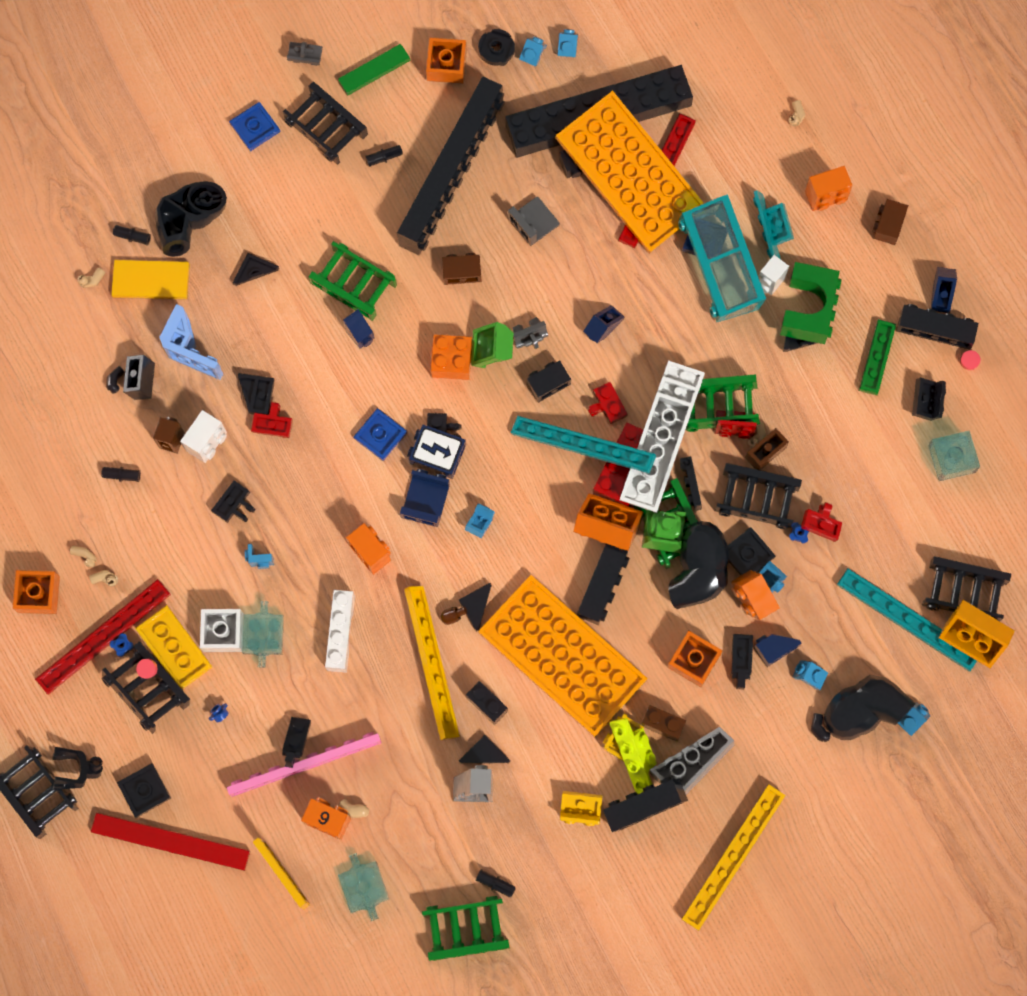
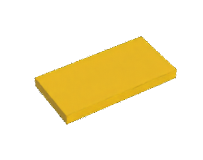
M114 260L112 297L187 299L190 263Z
M167 605L135 628L166 672L182 690L212 668V665Z
M261 838L255 839L253 843L298 906L305 910L310 906L306 897L266 842Z

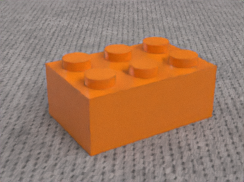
M589 493L577 514L573 532L629 551L639 530L643 512Z

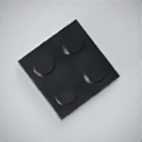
M752 527L727 545L729 551L728 561L740 576L749 570L760 571L769 561L776 557Z
M153 763L117 782L135 818L171 799Z

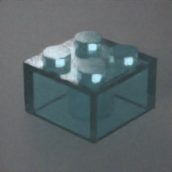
M970 431L935 438L928 445L939 481L973 474L980 468Z

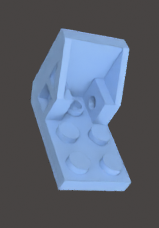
M176 304L159 337L169 359L221 380L223 372L217 362L218 360L209 355L207 357L202 356L199 351L195 350L196 343L190 320L184 308Z

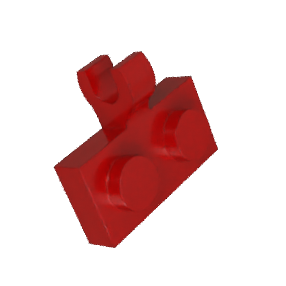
M611 382L593 389V393L599 403L589 406L588 411L591 417L604 412L610 424L627 417L628 413Z
M271 402L269 415L254 413L251 432L290 438L293 419L278 416L281 406L279 403Z
M825 502L824 505L819 506L818 512L811 509L805 510L801 528L836 542L839 539L842 522L829 517L832 504Z

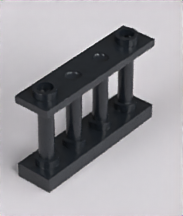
M313 81L308 86L310 97L293 114L285 109L283 111L284 121L289 127H295L318 147L328 161H334L338 165L340 163L338 153L355 136L364 139L368 135L367 127ZM319 101L323 108L304 126L298 118L314 102ZM328 113H333L336 116V120L319 137L311 132ZM346 124L350 131L332 149L328 147L324 142L341 125Z
M726 463L723 475L727 476L728 482L723 504L717 503L715 509L716 512H719V515L726 517L734 515L774 524L779 529L792 527L794 520L787 518L792 494L795 491H799L802 483L801 479ZM738 478L747 482L742 508L730 506L735 482ZM757 483L765 484L766 487L761 513L749 510L754 486ZM776 487L783 488L785 491L780 517L768 515L773 490Z
M935 556L931 559L929 568L934 569L936 572L931 598L926 597L922 605L927 606L929 610L938 611L942 609L954 612L959 606L958 601L962 580L965 576H968L974 580L970 604L976 608L978 607L982 582L985 580L990 581L994 586L989 611H981L998 621L1004 618V615L997 614L1001 587L1010 582L1011 573ZM946 572L954 573L953 575L955 576L950 603L939 600L943 574Z
M139 641L133 646V657L112 673L106 668L102 669L101 679L107 687L111 686L140 719L139 723L145 731L149 730L153 734L156 731L154 722L175 706H180L184 710L189 706L190 698ZM142 659H152L156 662L158 668L154 676L159 682L158 686L135 702L129 693L147 679L138 676L124 688L116 679ZM167 691L171 695V700L148 717L141 708L160 693Z
M26 745L24 748L28 755L7 772L0 773V791L34 836L41 839L46 835V832L43 830L46 828L45 825L67 807L74 811L79 809L76 806L78 801L71 793L67 794L64 789L53 790L55 777L40 759L41 753L36 747L32 748ZM34 760L40 770L19 787L12 789L8 784L10 782L9 779ZM46 776L52 785L29 804H23L20 800L21 794ZM58 791L64 800L41 819H35L32 815L33 810Z

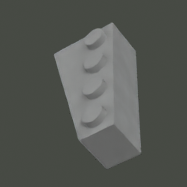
M718 727L694 744L682 749L681 752L664 760L658 766L651 768L650 774L659 783L667 777L672 779L679 778L687 795L735 746L734 740L721 727Z
M476 765L475 769H469L454 777L453 802H493L492 770L488 769V766Z

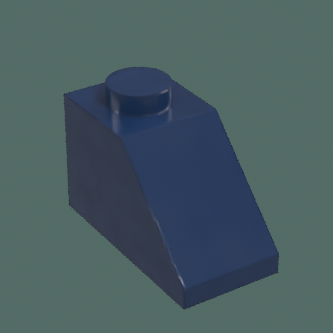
M937 267L933 284L931 309L950 313L957 283L956 269Z
M610 305L596 313L583 332L590 340L599 343L624 320L625 316Z
M359 309L343 320L346 333L359 349L363 346L367 347L373 342L375 338L374 333Z
M771 634L768 637L763 635L757 639L754 649L766 667H769L800 647L802 643L798 639Z

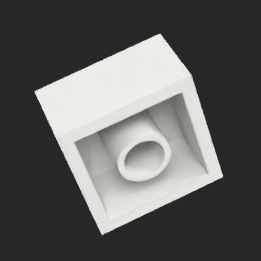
M202 410L180 442L186 452L206 463L207 460H211L215 455V449L218 444H222L225 441L227 432L221 421Z
M201 609L200 649L203 652H243L244 613L241 609Z

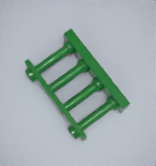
M333 241L331 245L335 252L321 273L311 272L308 277L310 284L353 310L359 309L363 316L373 321L377 316L374 309L377 300L388 284L394 288L397 286L395 275L389 271H382L352 253L343 243L337 244ZM341 256L351 261L337 282L331 283L328 281L327 276ZM358 265L366 270L354 290L348 293L343 290V285ZM372 275L382 281L370 299L364 303L359 300L358 296Z
M756 374L703 379L698 394L704 393L706 395L707 418L695 419L694 403L685 430L696 432L698 429L716 428L718 420L755 422L760 424L759 414H753L752 390L758 389ZM737 390L744 391L745 415L734 416L732 392ZM715 392L725 393L726 417H715L713 394Z
M678 478L670 481V487L663 493L661 501L670 497L672 499L675 498L678 505H676V508L666 512H686V522H684L683 527L684 533L687 527L698 521ZM633 505L634 509L643 512L642 519L645 522L646 510L644 508ZM657 550L658 555H656L661 566L664 565L665 569L670 568L669 560L680 556V553H665V551Z
M498 896L486 897L485 902L438 909V905L426 907V911H422V916H429L434 946L432 952H428L429 961L510 949L509 940H504V937H502L497 905L503 904V900L498 899ZM489 906L494 936L490 943H484V940L481 938L477 908ZM469 909L474 941H472V946L464 947V943L461 941L457 911ZM449 913L454 943L452 949L444 950V946L441 945L437 914Z

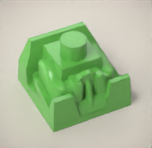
M499 322L474 329L471 366L486 368L488 364L512 359L514 333L506 325Z
M659 508L657 513L646 510L642 548L680 553L686 512L676 511L668 513L659 511Z

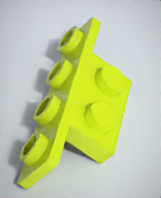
M627 718L613 720L610 722L612 732L635 792L640 794L644 792L643 788L652 785L648 772L657 764L656 757L652 752L644 728L636 729L633 732Z

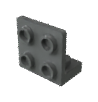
M539 197L534 198L519 210L514 206L508 210V219L530 246L560 225L559 221Z

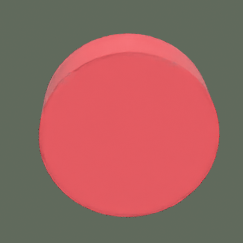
M968 350L961 356L960 363L963 368L974 370L980 364V356L977 352Z
M142 659L136 667L137 674L144 679L154 677L158 670L156 662L152 659Z

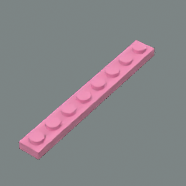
M374 732L367 733L362 736L363 739L355 741V739L344 742V746L338 748L336 746L328 747L324 753L319 755L317 752L311 753L306 756L307 759L302 761L295 759L293 768L275 766L268 769L269 772L263 775L259 772L249 776V780L242 781V779L233 781L231 786L227 787L228 793L233 797L382 743L378 733L374 735Z

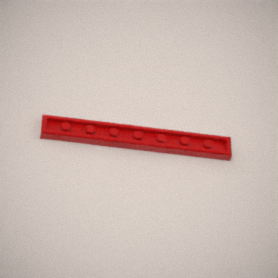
M680 113L661 150L674 167L696 123V120ZM625 225L618 241L636 248L639 241Z
M157 579L35 680L46 694L49 695L108 647L112 640L119 638L120 634H124L171 594Z
M96 813L91 833L243 871L246 870L251 852Z

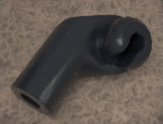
M120 366L107 376L106 388L112 394L119 391L120 387L117 385V380L125 373Z
M814 713L811 732L817 740L827 742L830 740L831 735L822 726L823 715Z

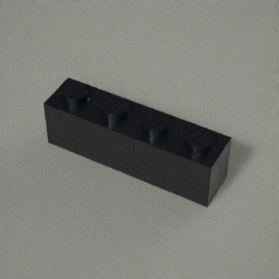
M914 304L904 305L901 310L896 332L971 350L975 342L979 323L974 322L970 318L961 319L953 314H941L933 309L924 310Z
M605 544L577 612L579 618L598 626L600 621H605L608 613L605 610L608 603H612L615 596L613 589L615 585L619 586L623 575H620L622 567L626 569L630 560L627 557V550Z
M667 777L661 780V784L656 787L654 784L643 788L644 792L638 795L637 792L625 796L626 800L622 802L616 800L609 803V807L603 811L611 831L623 830L687 802L688 799L680 779Z

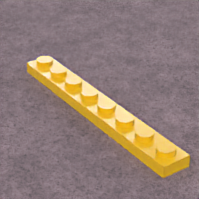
M410 586L404 590L440 740L455 739L460 737L424 586Z
M768 784L681 920L697 931L700 930L786 796L785 794Z

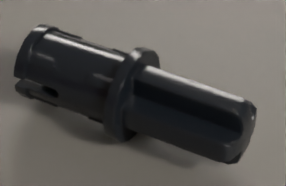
M397 145L366 155V160L369 167L378 163H387V160L401 156L403 151L401 146Z
M115 225L113 229L114 236L127 239L129 242L134 241L147 246L150 243L151 234L118 225Z
M103 467L101 476L106 479H116L119 482L123 480L140 482L141 471L124 469V467Z
M482 869L476 878V881L490 887L491 891L496 890L508 897H512L516 889L515 886L499 879L500 876L495 877Z

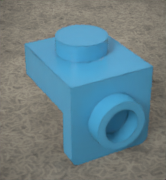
M564 29V32L559 33L557 56L576 57L578 34L575 33V30Z
M535 36L527 38L519 60L537 66L543 50L547 47L543 43L544 40Z
M477 504L475 512L468 521L465 530L482 539L492 523L495 512L486 506Z
M248 544V550H245V561H248L251 567L267 569L269 566L274 565L272 554L254 555L253 545Z
M769 561L759 573L764 577L771 592L775 591L778 593L784 587L783 581L787 576Z
M801 660L795 667L793 678L802 680L816 690H821L828 672L813 662Z
M916 702L914 707L898 724L912 736L931 715L923 704Z

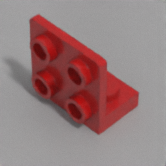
M717 410L716 417H726V411ZM734 411V416L745 415V412ZM718 420L715 434H719L720 437L735 435L742 439H748L753 437L757 423Z

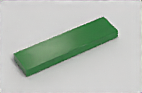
M399 44L338 78V82L348 96L409 62L410 57L403 46Z
M877 320L859 391L878 395L896 324Z

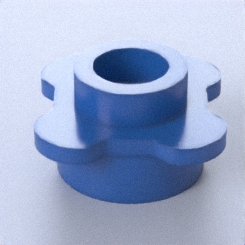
M794 522L789 538L792 541L806 543L809 531L802 529L798 522Z
M120 634L118 639L110 642V647L116 650V654L119 657H123L134 646L132 642L128 641L126 634Z
M224 703L222 706L220 704L214 706L210 711L212 714L209 720H215L217 723L224 720L229 714L226 710L228 705Z

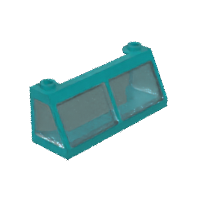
M728 194L682 213L678 221L679 229L688 234L712 299V307L709 308L712 318L715 317L717 323L759 310L766 300V296Z

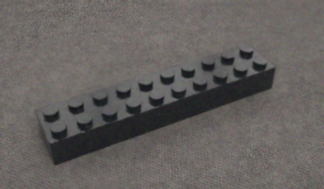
M682 64L505 116L506 128L516 158L561 145L555 136L612 90L638 122L691 107L693 95Z
M482 76L397 231L400 247L417 255H420L422 250H426L429 243L428 238L430 235H434L438 220L442 219L445 215L446 205L450 204L454 198L453 192L461 186L464 172L467 173L469 171L471 159L477 156L481 141L484 142L487 138L489 126L492 127L496 121L495 115L504 106L503 85Z

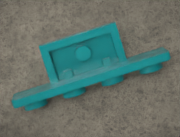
M756 190L754 191L755 197L753 202L759 210L758 220L764 229L762 235L769 247L767 254L770 259L773 255L781 259L777 245L794 239L785 204L780 203L767 208L764 195Z

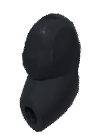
M207 181L195 182L185 185L175 193L160 199L155 211V219L162 251L165 255L175 257L187 253L190 249L192 230L206 227L222 214L226 207L227 197L220 185Z
M695 522L687 527L683 534L682 548L680 550V562L683 571L669 583L670 599L676 609L712 600L728 584L727 564L729 551L727 542L720 529L710 522Z
M868 675L856 685L844 688L833 697L824 713V725L833 737L840 740H853L875 730L881 721L896 725L916 703L886 677Z

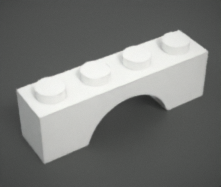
M333 591L325 664L327 671L347 673L349 633L355 602L353 591Z

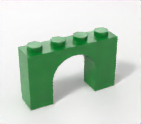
M795 262L789 287L816 294L823 303V309L813 314L786 310L780 332L781 336L825 345L827 338H831L833 327L830 326V321L834 322L836 311L833 310V305L837 306L839 295L836 294V289L839 290L841 286L840 271Z

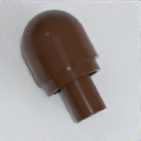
M465 607L446 609L441 613V621L446 625L456 623L461 619V616L467 614V609Z

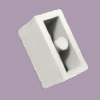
M775 255L763 267L758 277L764 293H769L770 295L785 280L789 265Z

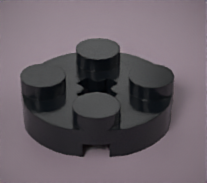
M493 29L492 32L483 34L478 44L480 58L490 65L505 66L515 53V43L511 35L501 29ZM499 44L501 49L495 51L492 46Z

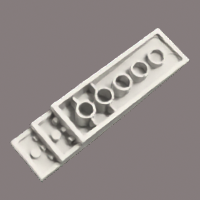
M668 360L637 448L654 453L656 455L655 461L649 474L630 468L620 501L657 513L698 395L704 372Z

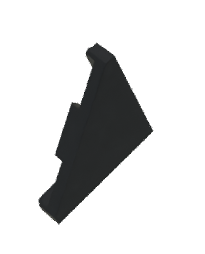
M247 253L233 281V285L237 286L279 270V266Z
M491 583L459 599L462 607L467 609V616L476 632L479 631L492 587Z
M486 735L459 760L461 764H509L511 762Z

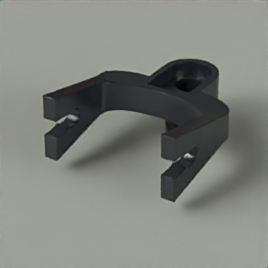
M60 747L54 748L52 761L75 759L79 765L80 775L76 780L55 777L53 790L82 788L85 785L86 778L96 779L101 776L103 761L100 757H92L90 761H87L83 751Z

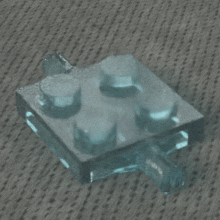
M260 601V613L244 614L242 653L258 656V668H266V656L282 655L284 616L268 613V601H265V603Z
M357 853L349 856L353 867L349 871L339 874L338 877L350 913L367 910L371 921L379 919L375 907L390 899L377 861L360 864Z

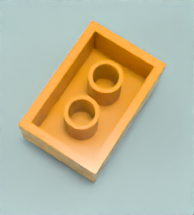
M962 600L945 623L939 638L991 668L1008 647L1015 630Z

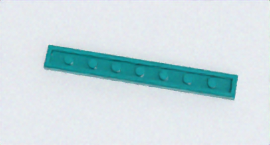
M517 416L511 430V434L517 437L648 474L656 458V455L651 452Z
M847 568L837 584L838 587L969 672L972 670L977 660L940 639L941 628Z

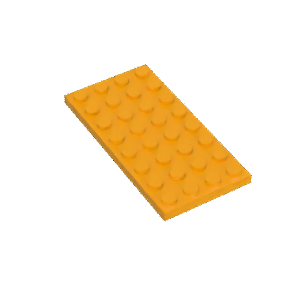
M613 90L555 136L557 141L648 253H651L679 230L678 221L682 213L704 204ZM705 208L693 212L692 215L701 212Z
M532 575L523 582L478 631L482 637L593 737L600 733L648 679Z

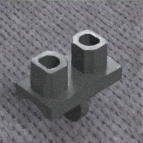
M304 41L302 43L290 42L287 61L320 65L323 47L307 44Z
M536 317L529 321L530 327L524 329L522 325L514 326L513 338L517 349L533 345L534 349L539 348L537 342L548 337L545 322H541Z

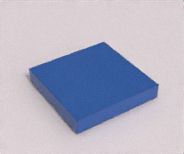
M260 102L229 121L250 152L281 132Z
M377 408L353 438L384 461L407 434V431Z

